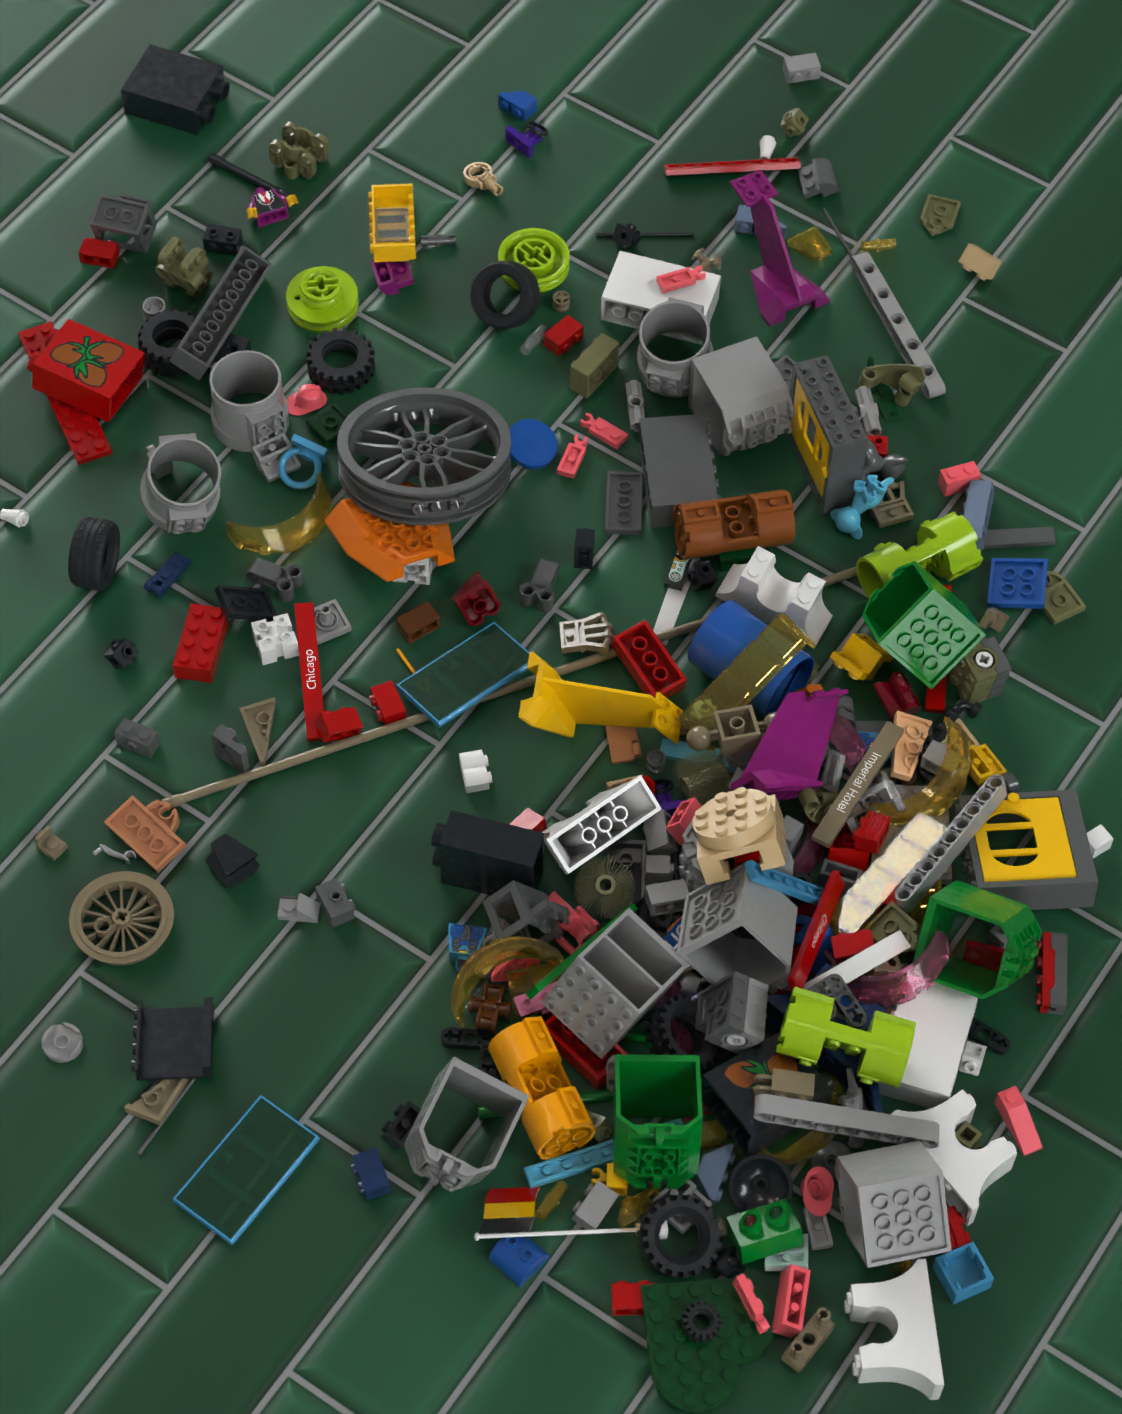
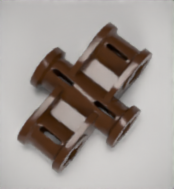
M486 981L482 999L471 995L469 1013L478 1012L475 1030L483 1029L496 1033L499 1016L505 1017L507 1020L510 1019L512 1001L508 1003L503 1002L506 990L505 984L499 986L489 984Z

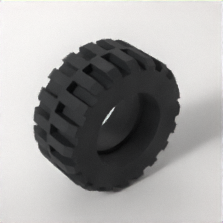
M174 309V311L164 310L163 313L157 312L153 317L150 316L146 319V322L141 325L138 331L137 339L139 350L145 352L144 366L149 370L151 369V372L155 374L159 373L162 377L170 376L171 378H176L178 375H181V377L185 376L187 372L169 361L176 348H163L159 345L169 339L182 340L196 317L194 315L190 316L188 312H180V310Z

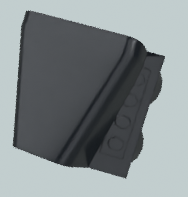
M223 834L211 843L212 852L205 859L211 871L216 873L222 880V883L229 888H234L257 872L260 866L255 860L258 854L228 834Z

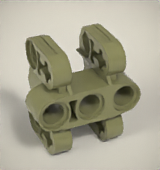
M287 122L283 126V141L274 139L269 145L270 161L276 167L283 166L284 175L289 179L297 178L300 174L306 179H312L317 172L316 161L322 163L329 156V142L324 135L319 133L313 135L309 129L297 127L293 122Z
M174 236L159 253V264L155 267V272L165 279L166 285L172 288L180 286L186 289L187 295L197 298L212 279V272L207 268L209 261L205 256L206 251L196 247L187 255L184 249L186 247L184 241Z

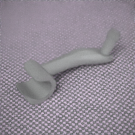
M100 844V847L93 851V854L97 855L103 850L109 856L125 860L127 865H130L128 858L132 857L137 860L136 854L132 850L122 854L103 844Z

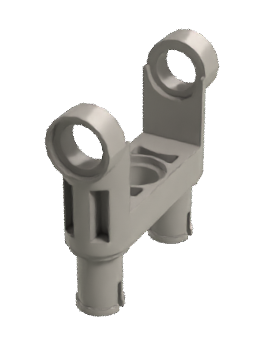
M880 771L882 777H880L879 773L876 775L875 778L878 784L866 790L846 821L852 834L855 829L859 830V821L856 816L889 800H892L897 811L901 812L907 809L895 784L889 780L886 771ZM874 796L872 801H865L867 797Z

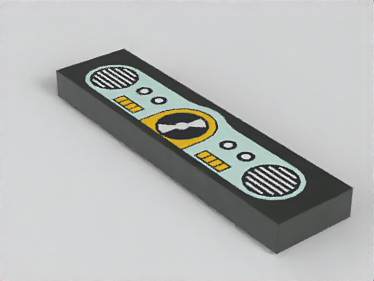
M677 547L664 582V587L682 591L692 559L683 560V557L679 556Z

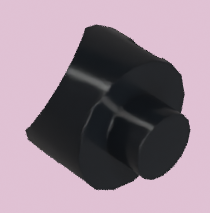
M731 1245L716 1253L718 1256L716 1261L713 1262V1267L718 1275L723 1274L726 1278H732L746 1270L738 1260L735 1245Z

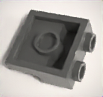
M223 724L217 726L212 732L215 755L241 773L249 771L247 749L242 743H238L235 730L231 727L227 728Z

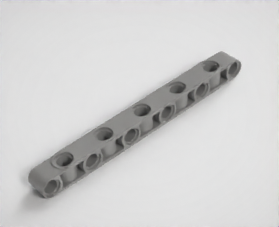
M869 252L851 256L850 264L905 363L923 367L926 378L921 386V390L924 396L930 399L945 394L946 389L943 380Z

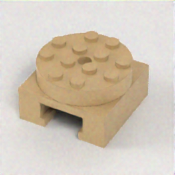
M740 787L734 791L716 794L715 798L705 803L695 812L692 826L697 837V861L707 885L730 879V865L728 861L726 862V858L759 850L762 871L786 865L785 822L775 794L768 796L760 790Z

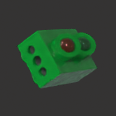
M786 1198L726 1217L728 1235L732 1244L736 1246L735 1249L742 1264L803 1245L802 1228Z

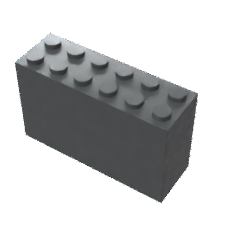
M705 414L639 419L638 442L651 528L675 526L672 515L673 507L676 504L721 499V495L717 494L719 482L718 479H715L716 464L712 462L714 461V451L710 449L712 438L711 435H708L710 428L709 421L705 420Z

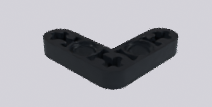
M973 1017L968 1037L980 1045L987 1046L988 1050L997 1055L1007 1054L1011 1045L1009 1038ZM979 1031H985L988 1033L989 1037L986 1039H982L977 1035V1033ZM992 1036H994L995 1038L994 1041H992V1044L989 1043L992 1039ZM1001 1042L1005 1043V1044H1004V1047H1003V1046H1002L1001 1048H998V1047H997V1045L1000 1044Z
M454 1027L445 1028L441 1032V1043L446 1048L479 1050V1070L485 1073L486 1069L490 1070V1076L497 1079L498 1070L495 1063L488 1064L483 1060L485 1056L490 1055L488 1040L490 1037L494 1038L498 1034L497 1032L492 1033V1031L483 1029L477 1031L475 1029ZM448 1035H452L451 1041H447ZM473 1035L476 1041L474 1043H467L465 1037ZM479 1036H482V1044H479V1043H480V1037H479Z

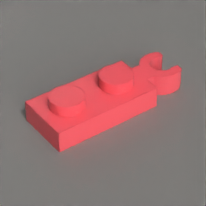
M697 266L694 270L687 267L656 276V282L664 294L694 285L696 280L706 279V273H701L702 266Z
M586 413L585 418L589 421L580 420V425L583 428H588V433L617 450L628 439V433L600 417L596 420L593 419L590 413Z
M579 434L574 436V444L569 442L557 468V474L572 479L575 478L586 453L588 437L585 436L583 441H579Z
M744 1273L736 1276L732 1283L751 1321H754L759 1334L768 1331L770 1326L763 1316L764 1307L761 1300L756 1298L753 1292L754 1287L751 1280L746 1278Z

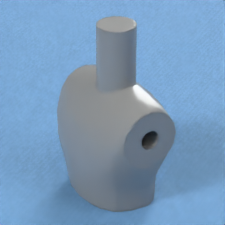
M691 971L680 975L673 983L675 985L673 992L675 995L681 994L682 997L686 994L692 997L701 991L703 986L702 978Z

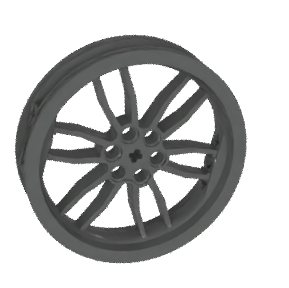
M424 387L385 393L368 400L352 411L341 425L338 433L339 479L344 492L361 509L388 521L408 525H440L472 517L493 505L505 492L510 481L511 433L506 421L489 404L462 392ZM411 425H424V431L415 432ZM429 425L448 426L437 435L430 434ZM403 427L406 438L386 431ZM484 441L494 451L496 456L493 457L468 449ZM355 454L382 461L364 470L356 463L353 457ZM444 473L466 480L448 485ZM412 476L420 477V487L401 486L402 483ZM434 479L439 487L426 488L425 480Z

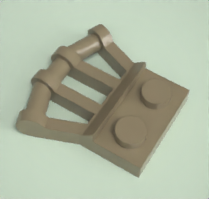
M900 480L887 487L885 494L889 501L884 502L882 499L876 507L869 509L879 528L911 520L914 517V513L905 498L904 481ZM891 489L899 490V498H895Z
M599 612L584 619L559 622L562 654L578 651L584 653L588 650L599 652L601 655H608L610 651L609 646L613 641L614 635L612 633L613 625L607 621L605 613Z

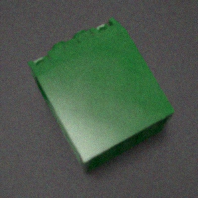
M914 561L898 567L891 574L893 578L888 580L881 590L877 588L870 595L862 616L878 644L932 689L986 634L969 608L920 564Z
M955 880L929 898L910 973L983 1000L1007 988L1032 969L1033 958L1039 952V947H1036L1037 943L1035 940H1040L1042 929L1027 904ZM956 911L1001 926L1008 941L999 972L945 953Z
M615 1054L612 1104L614 1173L635 1189H646V1181H652L653 1188L661 1189L662 1181H667V1189H679L699 1171L703 1121L700 1055ZM624 1117H691L692 1121L687 1125L669 1123L634 1125Z

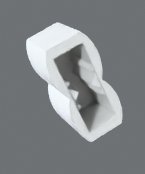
M482 750L459 753V763L466 793L489 790V783H492L491 771L487 772L486 769L489 766L487 755H483Z

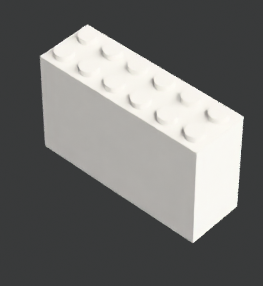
M620 251L601 297V320L639 329L646 313L654 306L667 302L670 297L704 305V315L710 324L719 299L721 276L705 272L706 279L696 280L694 285L663 294L656 282V276L687 267ZM671 331L661 334L700 345L703 343L696 336L686 332Z
M908 968L907 975H902L899 992H897L891 1015L917 1022L909 1059L898 1088L878 1083L881 1095L931 1109L951 1097L978 998L911 974V968Z

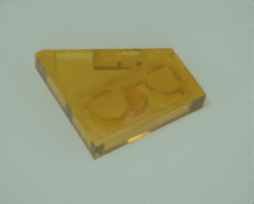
M817 226L787 240L788 246L816 261L833 254L832 248Z
M652 1185L633 1197L630 1195L623 1199L617 1220L619 1225L623 1228L640 1218L644 1210L652 1202L649 1198L657 1195L659 1189L653 1188Z

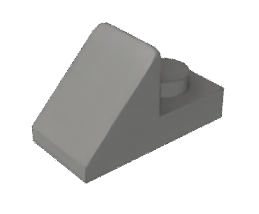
M299 893L298 900L280 898L278 920L318 923L320 903L302 893Z

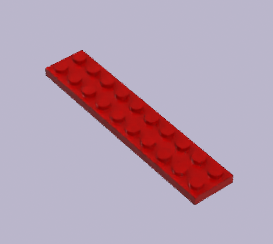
M52 321L18 332L29 359L35 351L42 353L46 348L47 336L54 328ZM46 395L78 466L112 454V449L97 417Z

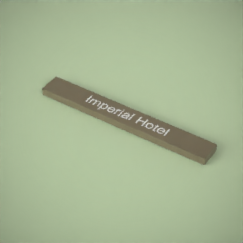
M889 721L885 723L813 833L811 840L827 848L831 846L904 734V728Z

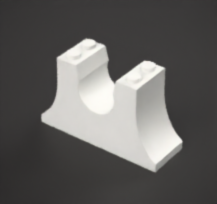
M759 546L748 563L733 564L715 596L725 602L728 600L736 601L767 624L815 648L833 617L822 600V590L826 581L811 573H807L800 583L785 579L774 568L776 563L775 554Z
M640 775L616 788L598 793L585 802L587 805L585 809L571 818L557 822L542 832L544 833V843L559 867L562 868L565 874H569L662 808Z
M962 1089L942 1104L931 1109L917 1112L897 1109L891 1115L933 1121L940 1125L939 1146L933 1149L926 1148V1150L943 1171L947 1204L950 1207L955 1206L957 1212H961L964 1224L969 1226L974 1222L979 1207V1197L993 1182L1012 1169L1017 1151L1014 1144L1007 1141L1004 1137L993 1140L986 1147L977 1150L966 1148L959 1143L955 1133L965 1121L971 1123L976 1108L974 1098L970 1094H966Z
M917 1259L907 1272L894 1279L877 1283L851 1284L850 1291L846 1292V1300H844L845 1313H849V1320L859 1323L871 1321L882 1323L891 1331L893 1339L886 1343H871L859 1347L858 1354L854 1355V1363H852L853 1376H857L858 1383H900L919 1390L930 1400H938L944 1387V1379L926 1259Z

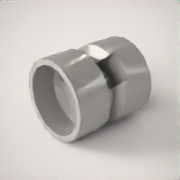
M149 297L142 305L145 322L150 316L153 317L155 313H163L166 310L164 300L159 297Z

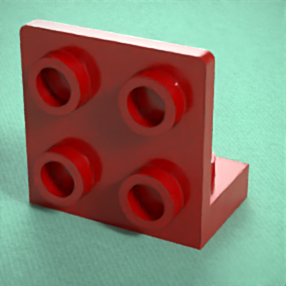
M967 939L962 960L999 972L1005 948Z

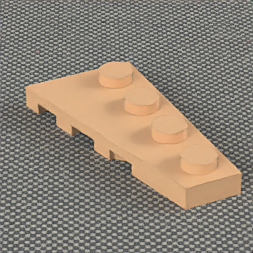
M897 710L894 714V724L904 728V734L892 751L891 777L909 782L933 721Z

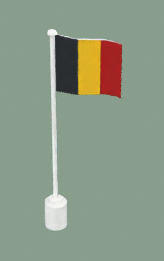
M530 1187L490 1189L487 1193L484 1219L479 1233L476 1232L474 1234V1239L479 1241L482 1238L635 1232L636 1236H638L637 1230L640 1229L641 1223H636L635 1228L530 1232L534 1220L535 1199L540 1187L532 1189ZM667 1220L661 1226L660 1240L667 1239L668 1237Z

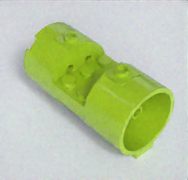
M951 512L932 521L926 520L920 524V529L917 532L918 547L914 545L905 551L904 548L894 542L880 543L874 548L873 552L859 558L856 563V572L860 585L868 599L877 588L881 590L884 584L893 578L891 574L898 567L914 561L920 564L927 572L933 571L939 577L946 578L948 582L979 567L983 557L981 556V549H977L975 541L978 540V537L969 521L963 515H956V512Z
M794 986L789 1000L793 1003H790L786 1009L778 1041L781 1043L776 1046V1053L800 1060L799 1064L811 1067L812 1064H817L823 1044H825V1048L830 1050L844 1049V1053L856 1057L858 1054H861L856 1077L861 1078V1083L872 1085L874 1082L894 1088L899 1087L909 1059L917 1022L875 1011L868 1031L859 1030L830 1021L835 998Z

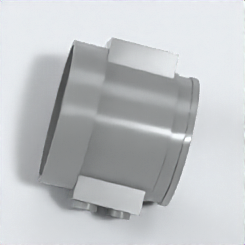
M669 297L667 302L660 303L650 309L641 321L637 362L640 377L646 384L647 389L666 397L688 396L691 359L714 351L710 341L709 323L704 315V305ZM671 331L690 333L704 343L697 354L689 359L677 362L659 359L646 348L652 339Z
M244 350L228 354L217 363L209 366L212 395L211 421L213 431L220 442L237 451L252 452L253 446L283 432H287L289 426L288 403L283 394L280 369L272 358L257 351ZM245 393H260L268 396L252 404H236L228 401L237 395Z
M196 433L158 437L157 448L149 459L148 467L142 476L139 490L141 507L151 522L167 530L168 533L173 532V534L196 533L205 529L206 523L213 517L220 498L221 467L216 454L205 443L197 440ZM167 462H189L206 472L212 481L213 490L209 495L197 502H174L164 497L156 489L151 479V473L159 465Z

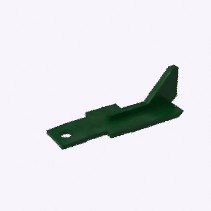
M868 356L867 367L874 366L872 356ZM883 383L876 385V390H872L871 394L885 423L901 419L893 402L894 394L890 386Z

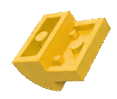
M986 743L977 747L972 744L958 750L968 757L965 770L979 788L990 776L1001 775L1007 772Z

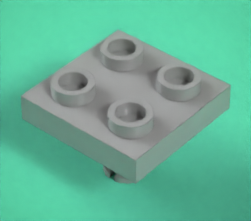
M336 599L314 607L317 645L352 631V626Z

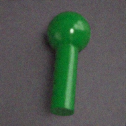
M628 1032L622 1038V1040L644 1043L647 1048H652L651 1043L646 1042L645 1039L649 1036V1033L641 1035Z

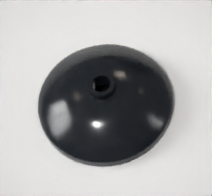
M754 1154L744 1158L735 1166L729 1180V1191L736 1207L741 1212L785 1198L789 1203L793 1191V1182L789 1170L779 1159L767 1154ZM763 1181L765 1186L759 1188L757 1187V1182Z

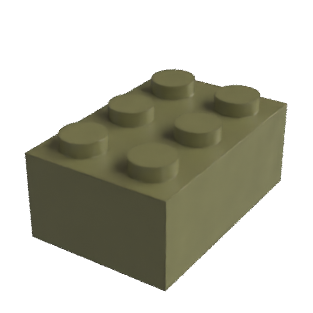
M603 333L598 338H594L591 345L584 349L577 360H573L570 365V389L587 399L618 366L619 342Z

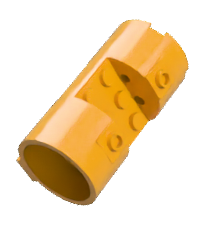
M542 1017L524 1018L523 1021L513 1024L498 1033L490 1041L488 1050L503 1082L529 1095L522 1111L521 1121L540 1159L549 1160L567 1154L566 1151H570L576 1146L580 1149L587 1144L595 1135L596 1130L576 1087L571 1085L561 1064L560 1054Z

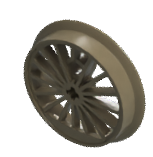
M130 871L109 873L90 882L75 898L69 914L70 932L77 946L88 956L110 965H130L151 956L167 939L174 921L173 903L166 889L155 879ZM131 889L133 892L125 909L123 890ZM120 890L119 909H117L109 892ZM140 892L143 898L132 908L137 893ZM106 895L114 912L97 899ZM146 903L149 904V907L139 911ZM94 904L108 915L89 911L88 909ZM152 912H153L154 915H155V916H150V917H143V916H145V915H147V914H149V913H152ZM85 916L97 919L95 922L83 923ZM158 922L159 928H154L143 924ZM109 927V928H108L107 930H105V931H100V930H99L100 928ZM95 929V932L86 936L83 930ZM138 930L153 933L155 935L151 939H149ZM130 931L143 940L145 944L138 947ZM122 933V952H114ZM125 933H127L135 949L126 951ZM114 936L109 951L101 949ZM97 937L102 939L97 945L91 942Z

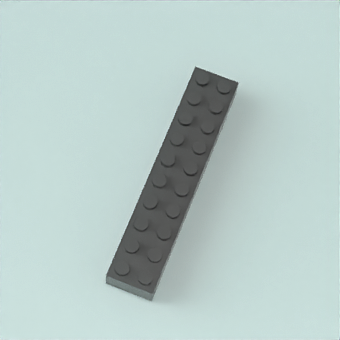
M243 245L169 361L200 381L273 264Z

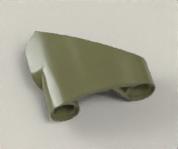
M875 365L863 369L858 379L859 387L866 386L872 389L880 383L886 384L897 390L894 396L895 403L905 407L909 404L912 396L921 388L926 375L923 367L918 365Z
M807 788L798 794V798L808 818L819 825L839 794L825 792L820 788L816 790Z

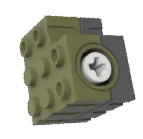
M984 637L949 671L952 684L956 685L959 691L961 701L975 704L976 702L980 703L1001 695L1012 668L996 638L987 639Z

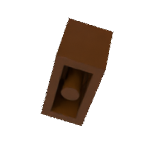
M427 601L396 618L397 630L406 642L411 644L440 628V616Z

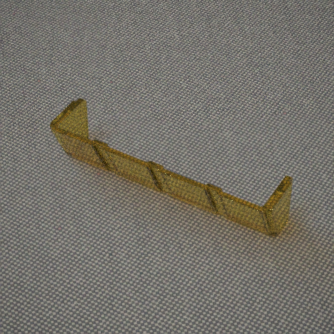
M778 614L759 634V637L753 640L735 658L730 667L726 668L705 689L704 693L698 696L679 716V722L687 731L695 726H703L709 731L715 730L714 711L746 706L806 644L814 649L816 647L813 644L814 641L786 614ZM710 743L709 749L711 750L712 748V750L714 751L715 748H713V745Z
M918 813L838 901L829 923L833 935L857 932L918 864L947 829V826L923 813Z

